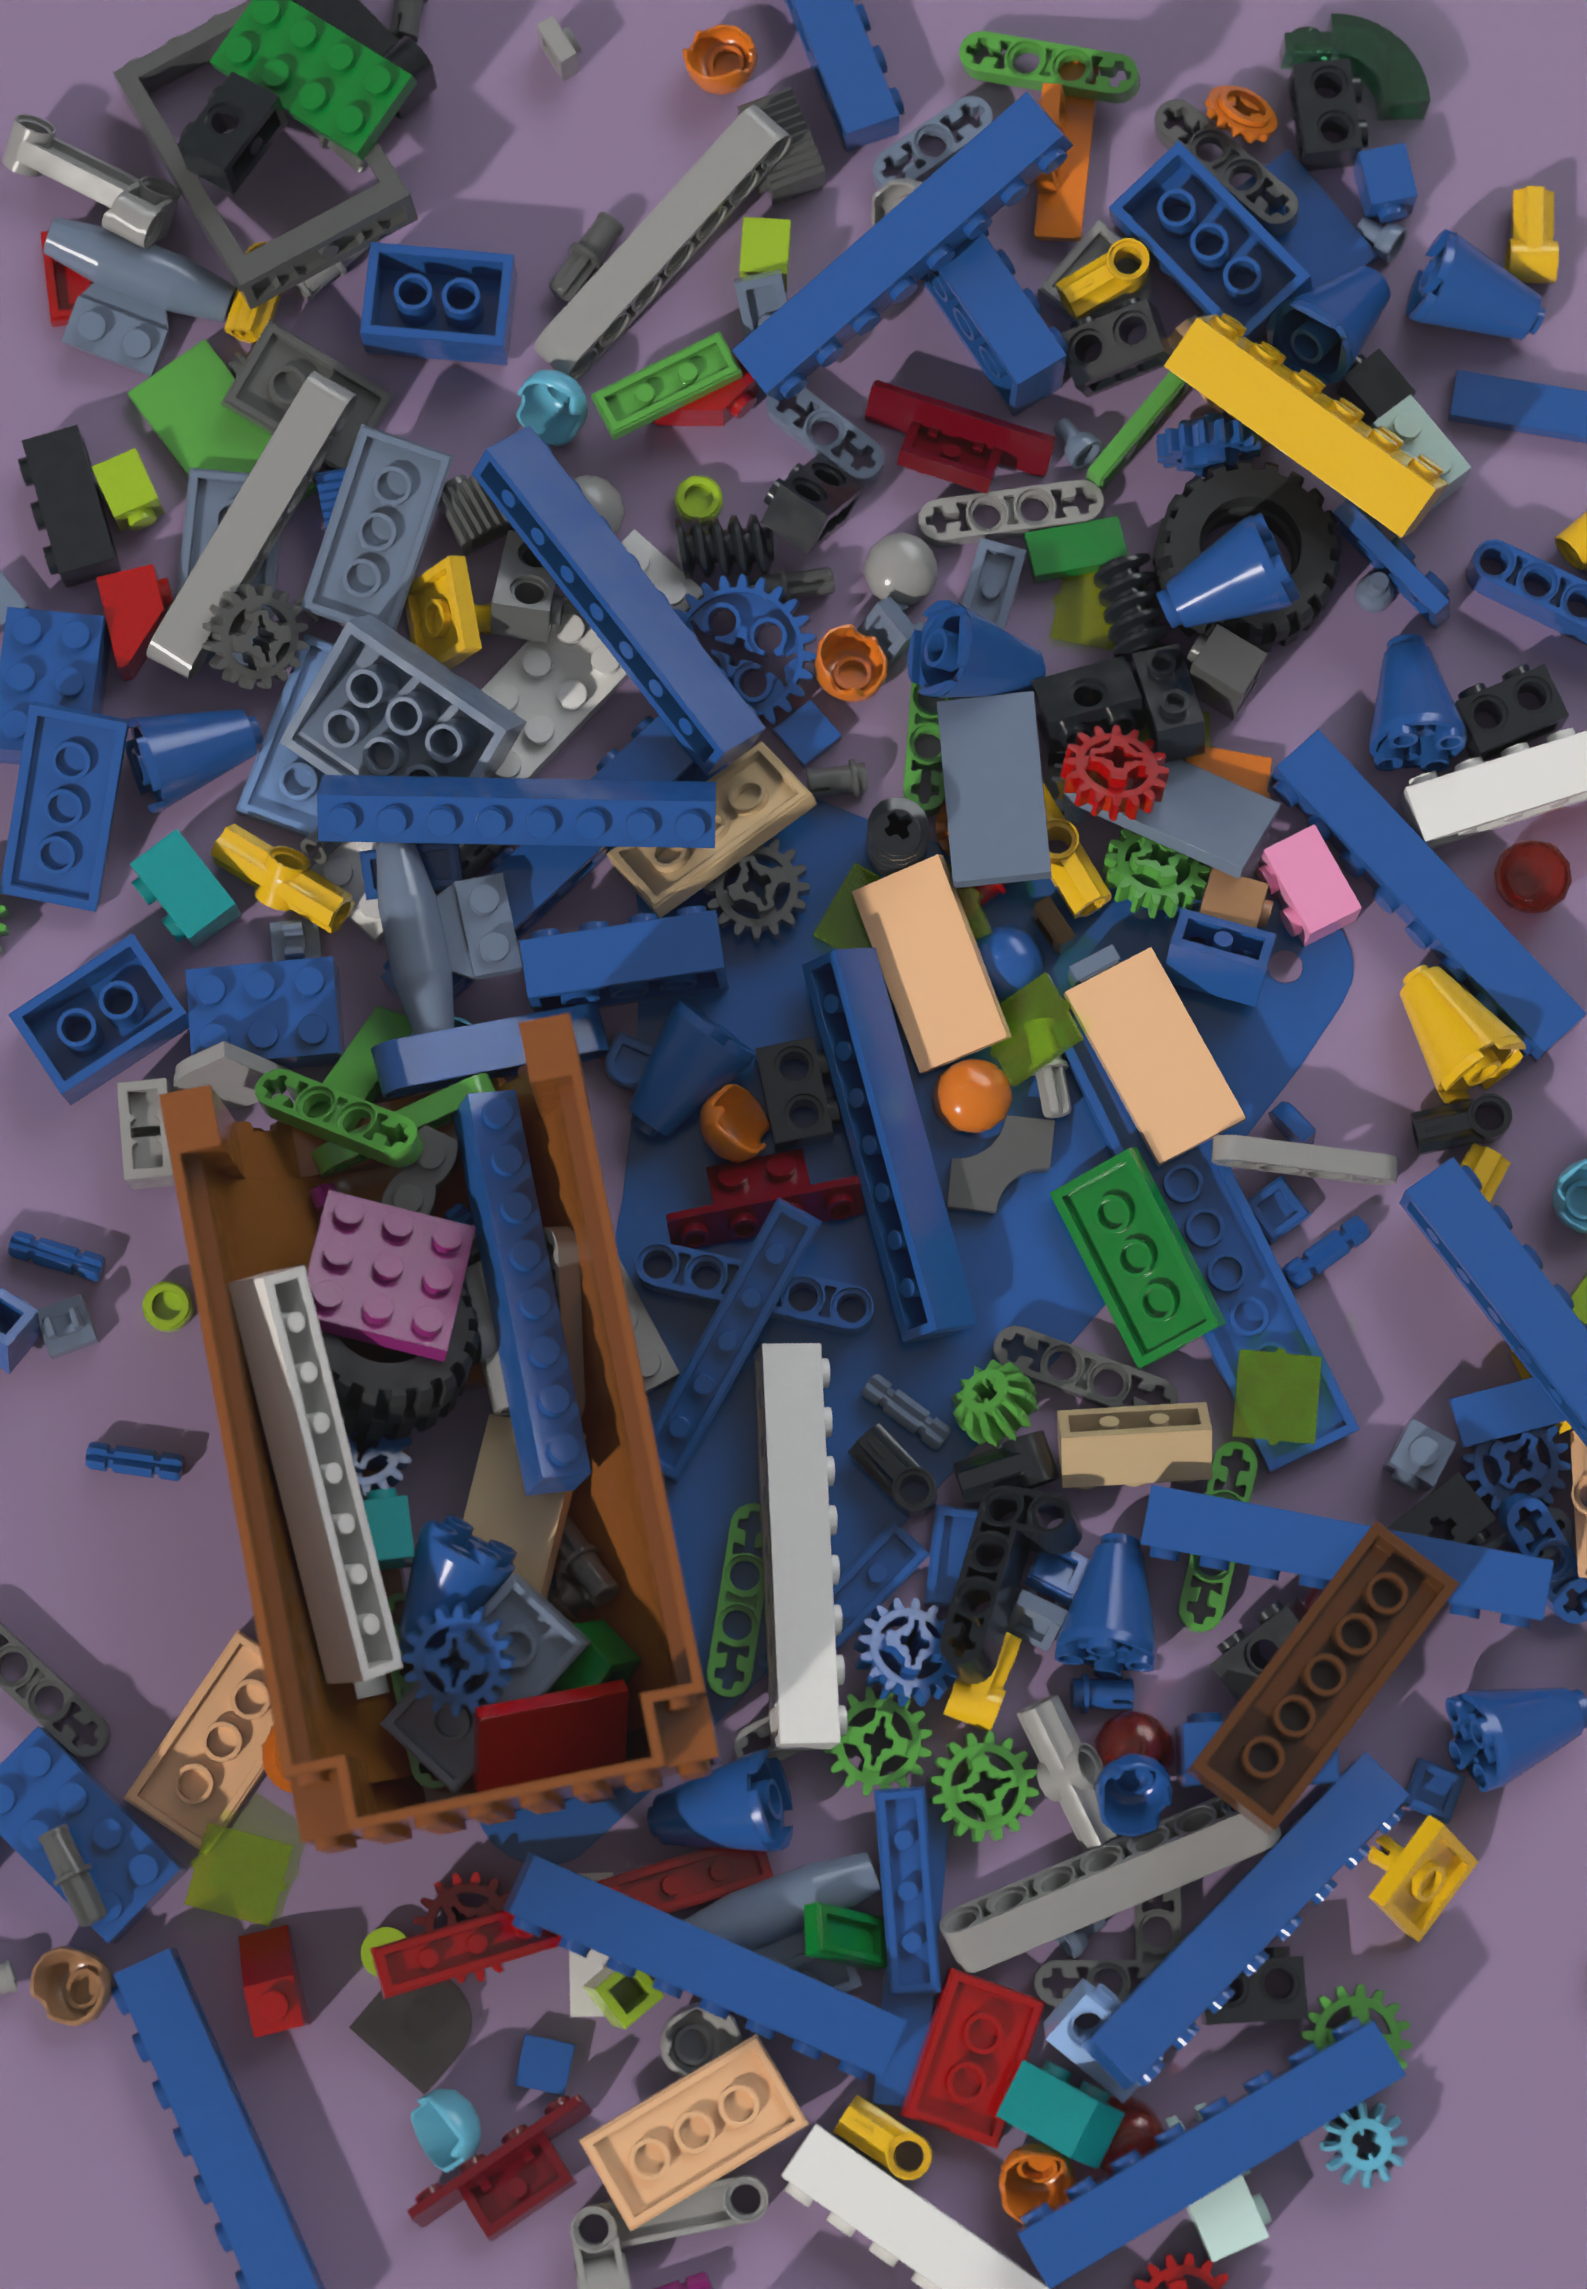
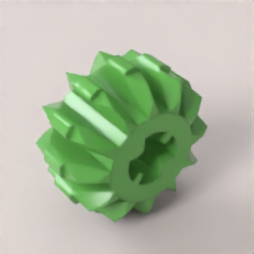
M992 1359L985 1370L974 1366V1375L970 1379H958L962 1391L951 1396L954 1403L953 1406L955 1407L953 1415L956 1417V1423L973 1441H977L980 1445L987 1441L998 1448L1004 1437L1007 1436L1016 1441L1017 1430L1021 1427H1031L1028 1416L1039 1410L1036 1404L1037 1400L1034 1398L1037 1392L1028 1376H1024L1022 1371L1011 1362L1002 1366L1001 1363Z

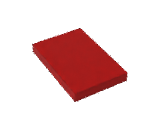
M624 1680L475 1707L473 1786L476 1793L625 1763L629 1691Z
M948 1967L899 2115L998 2149L1007 2122L997 2117L996 2114L1022 2061H1027L1045 2002Z

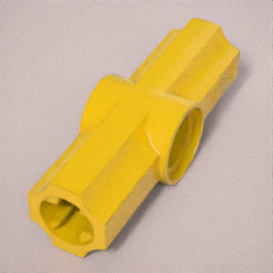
M1043 783L1048 841L1061 840L1069 846V849L1063 853L1057 854L1049 851L1052 878L1050 879L1074 919L1087 917L1100 910L1104 904L1109 902L1112 894L1079 842L1077 828L1065 819Z
M236 824L225 827L223 833L214 842L210 854L213 857V863L255 887V897L262 904L281 911L293 910L331 934L339 930L350 916L355 903L352 900V894L311 870V861L303 853L286 846L273 847Z

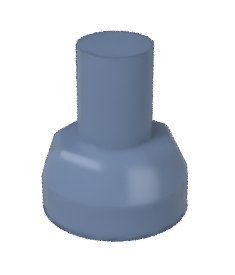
M1366 216L1361 219L1356 228L1365 239L1374 244L1373 249L1378 254V257L1387 263H1390L1397 256L1408 234V229L1399 224H1387L1383 227Z
M1068 418L1060 420L1055 425L1054 432L1065 443L1066 460L1073 469L1078 470L1086 467L1102 451L1103 443L1096 435L1090 432H1080Z
M1383 572L1365 575L1360 579L1355 588L1357 604L1363 610L1371 613L1385 610L1391 604L1394 596L1393 584Z
M1104 1918L1055 1940L1069 1958L1075 1959L1089 1945L1087 1938L1107 1925Z

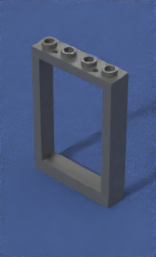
M248 0L225 13L211 17L207 23L184 35L173 37L164 46L143 57L130 60L124 67L113 72L124 100L175 185L180 190L181 195L250 310L370 246V242H377L418 220L409 191L376 141L364 159L379 183L244 255L197 175L187 170L178 148V143L148 94L210 62L212 56L252 0Z

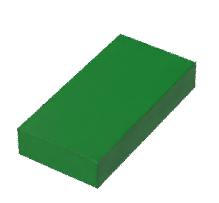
M1118 516L1024 533V545L1027 550L1034 583L1098 572L1099 567L1107 561L1128 555Z
M821 1902L804 1905L806 1956L870 1971L887 1968L884 1918Z

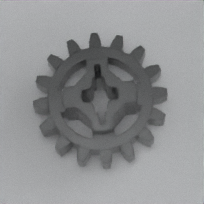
M262 583L257 585L256 590L253 585L240 584L239 596L234 592L224 591L222 595L226 605L223 608L211 605L209 609L216 616V620L214 623H203L202 627L204 630L212 633V639L202 644L203 649L216 652L209 665L215 669H224L222 679L235 683L238 680L240 687L250 690L253 689L255 682L260 688L271 689L272 676L277 680L287 681L286 666L290 665L299 668L301 665L298 658L294 656L296 650L308 648L307 643L298 640V633L308 629V624L295 621V617L302 610L300 605L286 604L289 598L287 592L281 590L273 592L272 586ZM262 604L269 607L279 620L273 621L269 619L268 610L263 609ZM232 653H241L243 662L248 663L249 668L242 666Z
M774 838L769 847L762 845L718 876L715 882H710L704 887V894L716 896V898L707 903V910H716V913L721 911L722 914L718 919L720 929L733 924L735 926L734 938L737 940L744 935L745 931L752 932L754 943L760 942L762 932L768 931L774 940L779 939V926L784 924L793 930L796 927V921L792 913L805 914L807 904L798 897L810 894V884L798 882V880L807 874V868L805 865L793 867L792 864L796 858V851L792 848L781 854L779 852L780 840ZM756 859L769 861L775 864L776 867H766L757 863ZM737 866L739 876L736 883L729 885L728 889L724 890L728 875ZM749 873H751L753 880L757 881L760 887L765 886V906L762 904L760 897L757 898L754 891H749ZM790 888L786 903L777 912L774 904L777 896L785 893L786 889ZM746 910L756 914L758 919L744 917L738 914L737 911Z

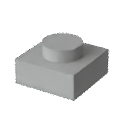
M553 15L537 23L539 44L562 81L579 73L577 54L581 52V48L568 26L561 29Z

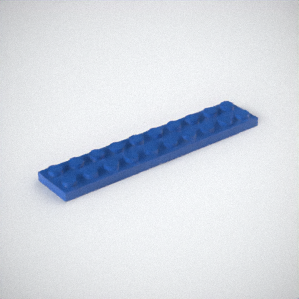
M1076 1017L1053 1027L1065 1060L1068 1061V1066L1113 1157L1128 1148L1137 1146L1227 1323L1204 1335L1202 1339L1268 1474L1360 1430L1231 1167L1220 1166L1211 1162L1213 1138L1158 1167Z

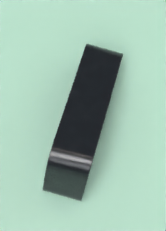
M292 0L414 77L417 84L395 114L397 118L402 119L437 89L433 65L420 46L408 36H403L398 40L360 0Z
M998 1486L984 1495L940 1639L942 1656L962 1682L978 1684L987 1680L993 1674L1029 1551L1066 1554L1079 1545L1083 1535V1528L1069 1501L1063 1495L1015 1486ZM1016 1512L1011 1519L1001 1521L1002 1517L1007 1513ZM1063 1519L1058 1526L1047 1529L1052 1521ZM1003 1556L997 1565L987 1567L992 1559ZM990 1602L983 1611L973 1613L979 1604Z

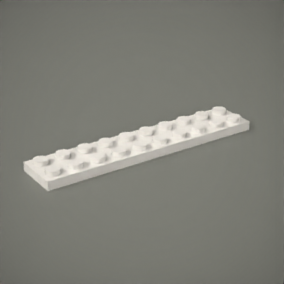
M635 529L622 541L623 546L636 557L641 569L655 587L665 594L673 609L682 610L686 613L691 609L685 598L687 593L698 600L704 598L702 588L692 579H686L684 573ZM569 599L564 604L561 625L552 624L549 642L528 640L481 689V691L527 722L506 759L492 778L533 779L629 678ZM343 842L324 864L315 863L311 870L352 894V900L355 903L348 918L374 942L378 943L384 937L378 910V899L366 900L359 851L373 850L385 843Z

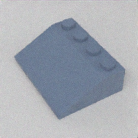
M366 614L347 621L279 742L326 775L492 778L506 759L527 722L371 614Z

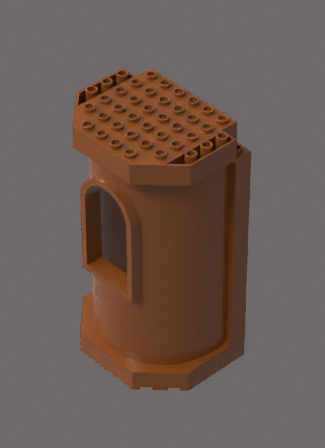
M570 1013L519 1022L526 1065L521 1066L518 1069L519 1075L508 1083L505 1078H493L490 1080L495 1091L516 1090L542 1226L570 1227L577 1239L579 1252L585 1408L581 1417L583 1433L587 1435L585 1444L591 1474L573 1490L567 1516L573 1520L586 1541L598 1547L600 1550L599 1559L612 1578L620 1585V1592L609 1603L600 1607L593 1606L590 1598L574 1575H568L563 1570L564 1560L558 1553L554 1566L557 1582L556 1609L572 1624L603 1619L642 1661L626 1684L629 1697L625 1763L476 1793L473 1775L455 1794L447 1786L441 1789L427 1788L414 1778L407 1749L380 1725L397 1705L390 1672L386 1673L390 1692L358 1700L353 1683L327 1684L228 1286L230 1282L269 1271L305 1265L306 1272L308 1271L321 1220L319 1216L322 1215L321 1211L316 1210L310 1196V1191L315 1187L332 1182L339 1193L382 1203V1198L388 1184L403 1170V1167L389 1166L371 1158L338 1174L321 1177L311 1152L329 1141L280 1121L271 1124L270 1131H263L262 1128H253L252 1124L248 1121L236 1122L210 1084L159 1094L283 1777L290 1780L301 1843L314 1845L316 1852L322 1851V1853L327 1852V1854L355 1849L358 1848L356 1841L358 1839L383 1844L413 1839L412 1830L418 1829L437 1835L458 1832L467 1829L465 1820L476 1819V1821L487 1825L515 1820V1810L521 1808L527 1809V1811L530 1810V1812L536 1813V1815L566 1809L565 1799L575 1797L581 1800V1802L586 1803V1805L616 1799L614 1789L628 1787L634 1793L664 1787L662 1780L664 1777L679 1774L682 1781L710 1776L713 1775L711 1766L721 1763L590 1115L591 1108L580 1053ZM436 1092L376 1103V1105L394 1112ZM361 1118L353 1130L370 1123L371 1119ZM454 1121L435 1129L457 1140ZM459 1146L458 1162L454 1174L449 1182L436 1192L437 1202L433 1214L434 1217L443 1219L445 1217L444 1213L458 1203L463 1204L471 1213ZM338 1336L355 1354L378 1363H401L419 1356ZM473 1361L464 1391L486 1387L481 1364H476ZM357 1435L352 1439V1441H356ZM377 1468L374 1471L365 1469L361 1473V1477L375 1475L382 1469ZM403 1568L380 1571L387 1598L396 1593H406L407 1586ZM404 1602L396 1604V1613L391 1615L393 1623L400 1625ZM402 1661L404 1667L400 1668L399 1671L405 1677L414 1669V1664ZM421 1764L422 1773H430L434 1781L439 1780L431 1771H429L423 1764Z

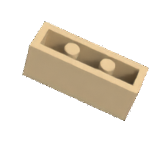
M1206 1402L1057 1410L1058 1464L1062 1488L1092 1489L1096 1486L1109 1485L1136 1487L1146 1483L1177 1482L1187 1484L1196 1480H1212V1426Z

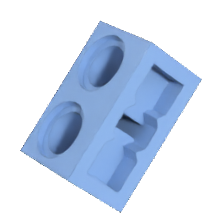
M1082 1978L1043 2022L1045 2039L1124 2103L1140 2086V2083L1137 2081L1133 2086L1124 2090L1081 2046L1122 2002L1103 1984L1099 1983L1095 1988ZM1087 2012L1094 2013L1101 2018L1097 2025L1088 2029L1080 2028L1074 2024L1075 2019L1080 2014Z

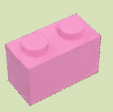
M1315 824L1263 850L1258 861L1260 868L1256 870L1258 879L1269 884L1267 894L1271 895L1274 893L1283 910L1280 911V916L1286 930L1292 937L1298 935L1304 947L1356 921L1362 907Z

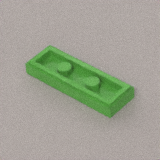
M719 331L591 394V398L614 441L742 378V371Z
M1169 371L1091 464L1087 471L1086 480L1095 483L1103 492L1186 393L1189 384Z
M377 1005L323 1081V1084L372 1103L381 1088L371 1048L385 1041L410 1036L412 1028L407 1016ZM325 1101L318 1102L309 1109L307 1116L317 1118L326 1114L331 1107V1103ZM361 1118L354 1120L348 1126L347 1132L353 1131Z

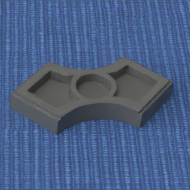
M1006 1115L1001 1133L990 1147L971 1157L952 1158L947 1209L996 1214L1002 1194L1014 1181L1027 1174L1049 1172L1055 1120Z

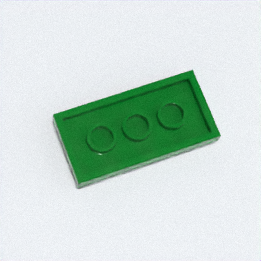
M252 0L210 59V63L214 68L224 75L229 76L233 71L279 96L285 113L361 161L367 156L417 84V81L411 74L292 0Z
M1137 1146L1122 1151L1050 1192L1138 1369L1155 1363L1227 1324Z

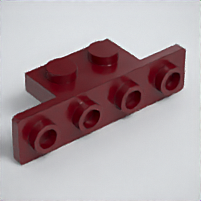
M875 380L871 386L864 416L867 422L906 434L896 465L986 494L989 492L999 464L1039 477H1045L1056 442V438L1052 435L880 380Z
M800 1148L755 1157L740 1163L730 1162L706 1167L713 1204L668 1213L666 1215V1222L671 1244L699 1249L708 1245L757 1236L778 1197L818 1218L822 1222L843 1220L852 1216L862 1215L865 1213V1205L861 1189L862 1185L858 1176L811 1185L803 1149Z
M579 2094L572 2098L569 2095H565L556 2099L544 2109L543 2113L545 2116L529 2127L523 2124L512 2129L501 2139L502 2146L487 2156L478 2154L468 2159L459 2167V2175L442 2186L441 2183H436L419 2193L415 2198L417 2204L407 2210L412 2221L423 2228L462 2201H465L487 2239L491 2242L577 2184L551 2140L591 2114L592 2109Z

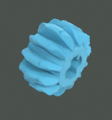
M1364 2100L1354 2106L1355 2117H1352L1350 2112L1346 2111L1338 2116L1343 2122L1340 2126L1331 2121L1322 2126L1326 2131L1336 2134L1335 2140L1319 2142L1320 2150L1328 2152L1337 2151V2154L1325 2163L1326 2168L1333 2171L1346 2163L1341 2174V2182L1350 2185L1359 2170L1361 2186L1363 2188H1371L1373 2183L1372 2170H1375L1383 2182H1388L1392 2177L1384 2165L1386 2161L1399 2167L1403 2166L1405 2160L1401 2156L1391 2153L1392 2146H1406L1408 2139L1404 2136H1390L1389 2134L1400 2126L1401 2120L1399 2117L1393 2116L1380 2123L1385 2114L1386 2106L1377 2102L1369 2116H1367V2105ZM1363 2129H1368L1371 2131L1369 2140L1375 2144L1372 2153L1363 2151V2158H1358L1356 2156L1358 2147L1351 2143L1352 2137L1355 2133L1364 2136Z

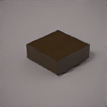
M1047 896L1036 903L1031 919L1054 953L1060 955L1073 947L1076 935L1051 898Z

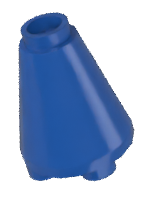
M1262 513L1255 516L1250 515L1238 522L1165 583V589L1156 593L1172 629L1181 624H1184L1187 628L1281 610L1301 599L1292 576L1282 560L1283 556L1279 546L1269 530Z
M1417 634L1398 635L1387 642V650L1383 655L1369 739V750L1374 759V766L1379 771L1388 772L1399 768H1421L1425 773L1432 771L1439 773L1447 770L1450 767L1449 759L1455 757L1465 748L1467 741L1466 728L1429 646L1425 645V639Z
M447 1515L443 1523L436 1520L425 1522L418 1534L414 1553L415 1558H413L398 1630L401 1636L398 1642L399 1649L403 1653L407 1650L415 1649V1646L405 1640L407 1635L412 1630L423 1632L417 1621L424 1614L431 1616L436 1621L435 1609L439 1605L445 1604L450 1613L453 1614L455 1606L460 1601H466L468 1614L471 1615L481 1606H485L512 1575L515 1569L513 1561L517 1555L516 1551L500 1541L490 1540L487 1543L472 1535L473 1526L455 1516ZM449 1627L436 1632L431 1638L429 1646H433L435 1643L445 1644Z
M1107 1533L1101 1536L1100 1544L1095 1546L1059 1631L1054 1657L1056 1661L1069 1665L1083 1664L1093 1667V1675L1102 1679H1121L1123 1671L1150 1672L1154 1670L1157 1652L1145 1558L1140 1550L1141 1542L1136 1537L1122 1533Z
M1567 1688L1471 1690L1447 1698L1445 1704L1454 1735V1740L1450 1741L1448 1746L1451 1760L1458 1770L1467 1769L1482 1792L1507 1785L1581 1736L1583 1730L1587 1728V1698L1579 1689L1571 1691Z

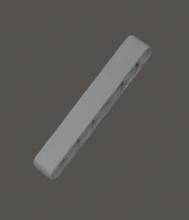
M753 105L745 109L543 330L535 342V352L555 370L562 371L576 381L581 378L781 160L790 147L792 136L758 106Z
M316 371L308 376L157 628L147 648V657L187 680H192L196 676L211 652L203 649L202 646L203 643L212 639V633L202 628L203 623H214L216 620V616L209 609L210 606L215 605L223 608L226 605L222 595L224 591L234 592L239 596L240 584L246 583L251 585L313 481L315 473L319 471L352 415L358 400L357 394Z
M1217 1796L1160 1820L1158 1828L1152 1832L1134 1837H1120L959 1905L943 1916L939 1927L960 1970L966 1973L981 1971L1273 1847L1279 1841L1281 1829L1278 1826L1270 1835L1266 1834Z

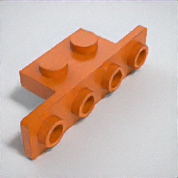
M1070 61L1062 66L1059 76L1066 81L1078 80L1083 76L1085 66L1081 62ZM1097 65L1094 66L1095 76L1093 85L1096 84V75H1099V67ZM1043 83L1041 101H1037L1074 146L1065 152L1067 158L1056 170L1049 174L1041 173L1035 179L1038 199L1034 235L1037 240L1079 242L1082 239L1096 100L1064 95L1062 84Z

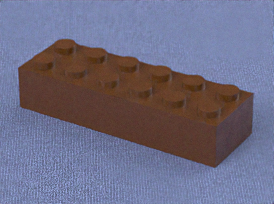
M1375 1521L1186 1772L1262 1831L1270 1835L1277 1829L1460 1583L1379 1522Z

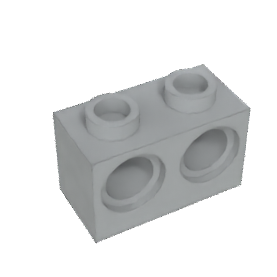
M167 1078L118 1082L117 1092L125 1182L133 1190L175 1186L159 1094L174 1092L173 1086Z

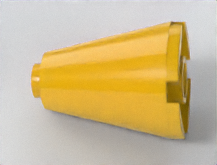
M1421 965L1404 977V986L1400 991V997L1437 1093L1444 1103L1454 1104L1470 1099L1471 1097L1466 1090L1478 1084H1481L1486 1091L1507 1076L1521 1062L1524 1056L1519 1049H1526L1522 1039L1441 967L1434 966L1429 968L1427 965Z

